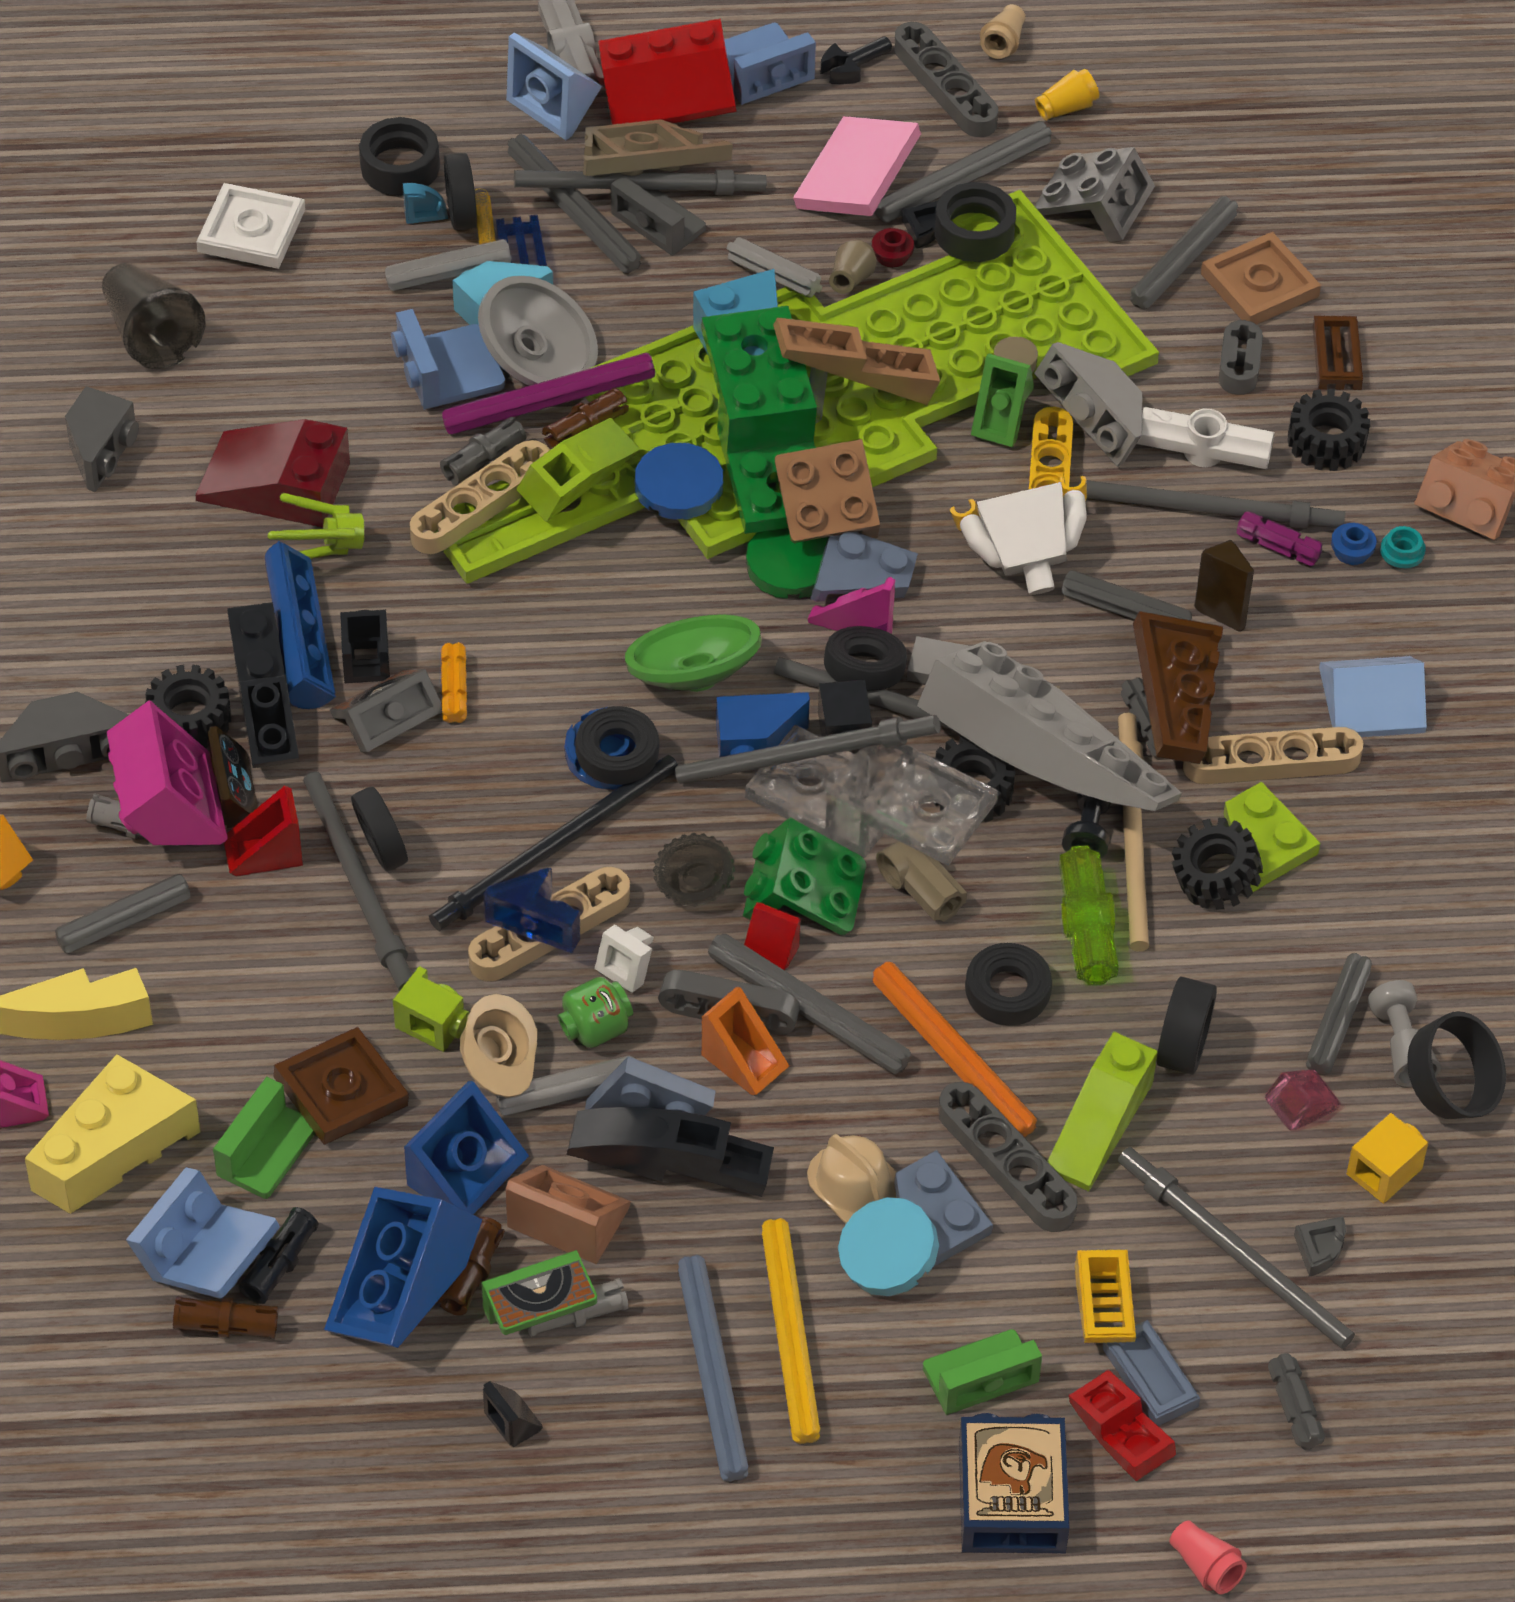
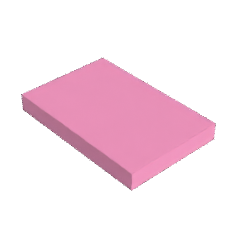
M843 116L794 195L793 199L796 208L872 216L921 135L918 123Z

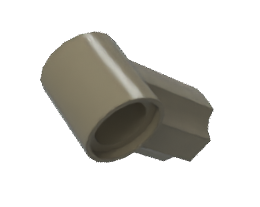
M916 830L877 853L876 863L886 882L895 889L904 887L934 921H947L955 916L960 907L966 903L967 892L940 864L936 848L929 837L922 831Z

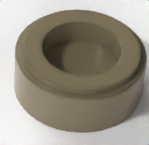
M1008 337L998 342L995 346L994 355L1031 365L1032 373L1035 371L1038 351L1030 340L1022 337Z

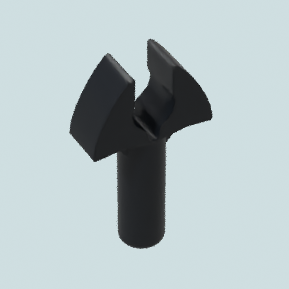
M883 36L851 52H844L834 43L822 56L820 74L830 71V84H853L860 82L861 68L858 66L890 52L892 49L891 41Z

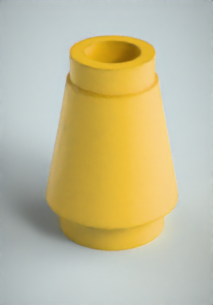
M1073 69L1042 93L1041 96L1035 98V105L1041 117L1047 121L1051 118L1092 107L1093 101L1099 99L1100 95L1097 84L1088 70L1076 71Z

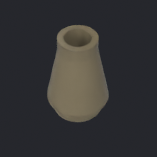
M861 240L845 242L838 248L833 272L829 278L830 286L834 291L841 294L849 293L853 287L873 274L876 269V257L873 248Z

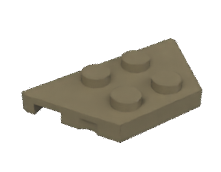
M664 120L586 127L583 175L594 176L621 173L635 176L642 174L643 170L658 168L663 171H677L684 165L732 160L733 144L725 140L718 143L703 144V133L681 128Z

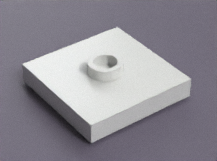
M223 183L196 241L197 252L279 269L305 212V199Z

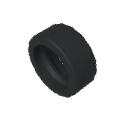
M406 117L387 118L372 124L361 137L359 143L360 167L363 179L371 188L383 194L401 196L403 195V183H417L429 186L437 178L440 169L439 144L437 135L427 124ZM401 147L414 149L423 154L420 159L403 165L387 164L376 158L384 151Z
M968 182L955 185L945 191L937 202L935 238L945 252L957 259L968 262H984L996 259L1006 253L1014 242L1017 208L1007 193L1001 188L988 183ZM981 213L994 218L1000 224L990 230L968 231L958 227L951 220L962 214Z
M1182 976L1177 979L1160 1036L1156 1060L1158 1066L1191 1075L1195 1074L1209 1032L1217 994L1216 985Z

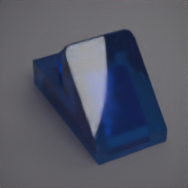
M544 868L488 886L484 892L485 922L573 953L580 941V911L571 908L562 901L550 900L553 893L551 868Z

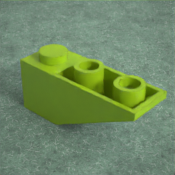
M609 418L560 442L533 462L516 490L547 522L638 454L640 449L614 420Z

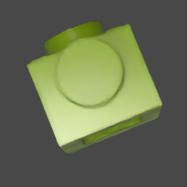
M421 966L416 969L393 999L395 1028L442 1052H445L455 1038L460 1039L470 1013L464 1009L462 996L448 985L436 984L428 980V971Z

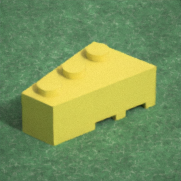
M116 1054L25 1157L31 1191L66 1212L73 1213L123 1181L122 1175L145 1161L151 1164L162 1157L161 1151L183 1137L189 1140L199 1134L201 1131L196 1099Z

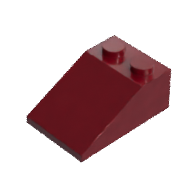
M300 419L223 431L196 492V501L323 528L324 519L328 518L329 514L282 502L280 495L287 493L333 505L350 465L347 427Z

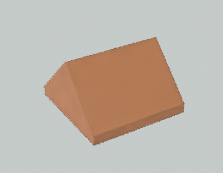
M541 1165L508 1180L506 1186L507 1227L568 1253L577 1250L580 1258L597 1265L628 1212L631 1201Z

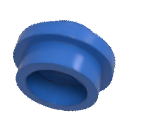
M1346 523L1334 530L1331 546L1336 557L1341 562L1349 565H1358L1364 563L1374 553L1377 540L1373 531L1359 523Z

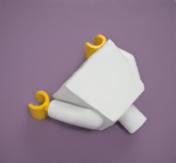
M1080 476L1081 483L1075 487L1067 486L1065 484V477H1062L1059 483L979 501L977 505L974 499H969L971 507L969 511L958 513L953 506L950 508V512L957 529L962 531L969 547L990 567H1002L1005 576L1024 572L1029 595L1042 594L1055 589L1050 566L1066 562V552L1078 545L1087 519L1086 477Z

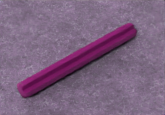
M649 353L628 357L445 409L442 412L444 426L448 434H457L503 421L509 417L521 416L606 392L612 388H620L655 377V367Z

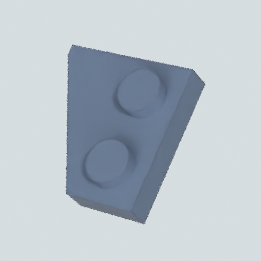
M846 532L841 535L830 536L826 542L811 600L825 601L829 594H848L861 588L869 590L884 584L888 577L895 579L894 598H904L910 585L918 553L857 532Z
M628 1056L587 1098L585 1110L609 1107H644L676 1110L705 1116L713 1108L716 1091Z

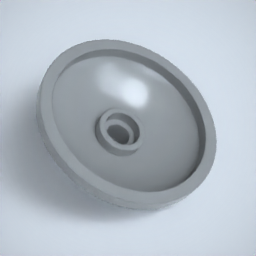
M511 276L495 283L484 295L478 312L481 336L494 360L503 370L518 381L529 386L595 366L598 356V345L593 326L582 308L560 288L545 280L531 276Z

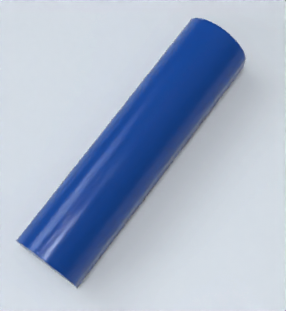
M278 541L267 550L264 559L290 703L297 708L315 709L326 705L336 696L312 561L306 555Z

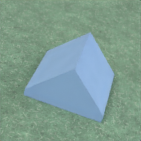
M517 33L511 34L508 40L506 100L564 140L569 139L574 134L602 86L545 47Z
M1411 656L1320 662L1319 669L1332 727L1350 728L1355 730L1361 737L1426 732L1424 662Z

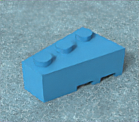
M775 269L693 292V328L706 352L707 349L701 330L702 317L778 307ZM756 346L744 349L750 355H760L765 352Z

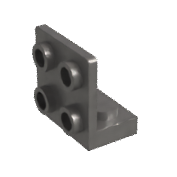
M1134 147L1122 149L1108 148L1100 152L1085 154L1072 153L1061 160L1058 169L1048 185L1043 189L1035 207L1042 215L1091 209L1096 222L1101 227L1108 242L1121 241L1138 216L1155 185Z

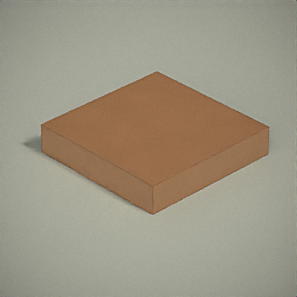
M1273 231L1202 262L1201 275L1241 320H1247L1256 325L1316 299L1320 295L1321 284Z

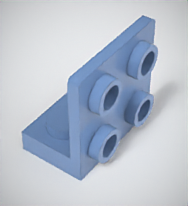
M774 22L725 39L733 91L741 105L815 79L816 42L808 32L789 39L778 23Z
M186 1167L126 1241L153 1281L216 1298H223L235 1286L238 1279L257 1255L264 1250L269 1240L280 1228V1225L274 1217L222 1205L200 1170Z

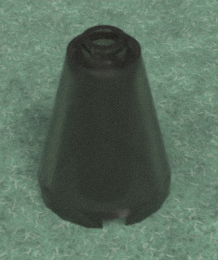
M129 263L118 264L106 273L102 281V292L126 351L135 361L148 369H165L182 362L185 359L183 354L192 345L195 348L199 345L206 327L205 311L191 293Z

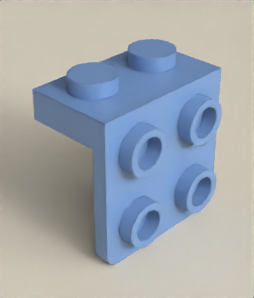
M413 309L396 313L397 331L391 332L394 352L397 358L402 357L407 383L410 388H415L424 410L497 392L505 387L503 372L488 351L481 336L479 324L424 336Z

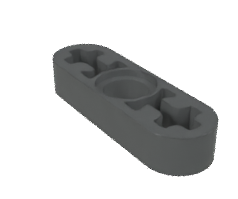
M672 970L666 973L658 996L660 1004L668 1011L702 1019V1016L735 987H741L768 1032L774 1035L791 1033L795 1028L800 1010L799 1001L785 991L686 970Z

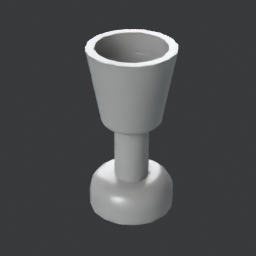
M1389 981L1373 989L1369 994L1368 1003L1376 1017L1382 1020H1390L1394 1035L1390 1040L1394 1080L1401 1086L1412 1087L1408 1073L1407 1056L1411 1040L1418 1029H1413L1408 1013L1416 1006L1417 994L1413 984L1408 981ZM1432 1051V1065L1435 1076H1437L1442 1066Z

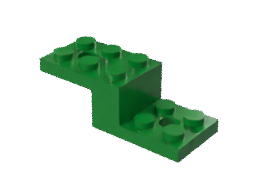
M789 306L702 317L701 322L703 338L719 393L717 432L745 534L788 528L781 492H775L768 487L772 483L779 482L775 467V457L780 454L816 448L814 435L817 405L806 366L782 357L773 326L777 317L792 319ZM756 346L765 352L760 355H750L744 349Z

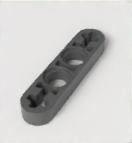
M906 22L898 26L895 30L894 43L896 56L966 134L973 137H986L994 133L998 122L997 104L926 25L919 22ZM939 63L945 68L938 71L929 70L925 65ZM962 88L967 93L956 96L949 94L947 90Z
M954 1082L947 1085L940 1094L938 1108L939 1119L947 1130L1037 1226L1049 1232H1061L1068 1229L1074 1223L1078 1203L1077 1195L1072 1187L978 1088L966 1082ZM956 1102L959 1106L969 1104V1114L961 1107L953 1110L952 1103ZM972 1119L974 1123L970 1127V1120ZM985 1132H996L1003 1136L1005 1143L997 1148H989L982 1145L978 1137ZM1027 1165L1034 1169L1037 1175L1032 1180L1019 1181L1013 1178L1009 1171L1014 1166ZM1044 1185H1045V1191H1044V1194H1043V1193L1041 1192V1190H1042V1188H1043ZM1046 1199L1054 1206L1062 1203L1063 1211L1060 1212L1055 1207L1046 1210Z

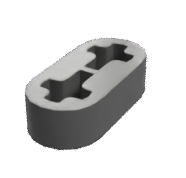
M1237 320L1226 326L1224 331L1219 384L1225 391L1235 395L1250 393L1256 388L1258 382L1263 334L1260 327L1253 322ZM1238 340L1247 341L1246 349L1238 348ZM1235 366L1244 367L1243 375L1235 374Z

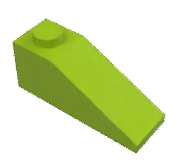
M1113 1031L1093 1064L1047 1161L1065 1181L1090 1191L1153 1085L1157 1050Z

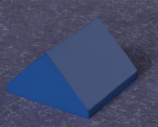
M468 1081L404 1146L407 1186L422 1196L442 1199L471 1214H474L529 1157L528 1153L474 1081Z

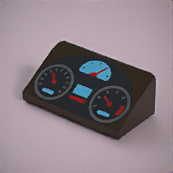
M217 726L209 727L210 754L224 824L227 828H233L258 808L248 755L239 743Z

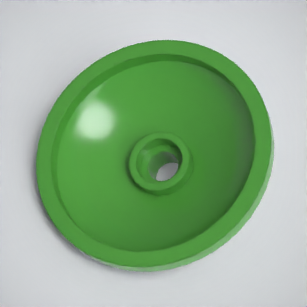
M706 615L692 617L663 625L639 637L627 649L625 662L630 674L647 684L672 690L704 691L713 687L714 684L726 680L746 665L760 648L762 638L758 625L752 620L741 616Z

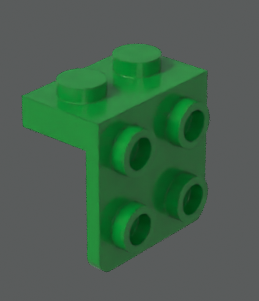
M791 817L770 834L764 833L758 839L753 849L752 857L756 860L753 873L744 887V895L747 899L743 917L751 920L753 909L757 902L775 909L785 905L839 935L849 933L854 927L865 875L866 862L864 858Z

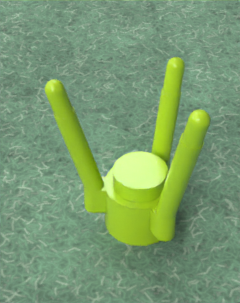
M287 493L280 495L282 502L330 514L332 518L324 519L323 529L270 531L267 535L270 540L324 539V543L327 546L299 551L311 559L328 555H348L349 549H362L364 543V519L362 513H350L349 505H332Z

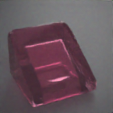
M1315 1070L1282 1072L1265 1095L1268 1104L1289 1130H1296L1338 1110L1341 1106L1339 1100Z

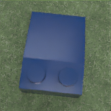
M374 1187L324 1330L333 1334L398 1348L466 1268L483 1219L442 1199Z

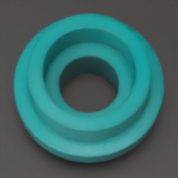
M1399 526L1390 530L1382 539L1380 547L1383 559L1388 564L1397 568L1417 566L1423 561L1426 551L1421 534L1407 526Z

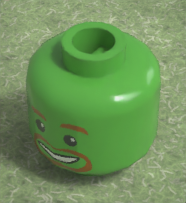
M596 977L567 991L563 995L562 1006L564 1012L558 1014L557 1017L569 1041L577 1038L585 1047L594 1048L625 1033L628 1029V1017L633 1015V1009L619 982L610 983L604 977Z

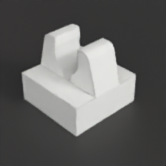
M614 924L603 932L594 969L614 982H619L623 988L633 993L644 984L652 948L648 945L653 942L654 937L639 927L624 931Z

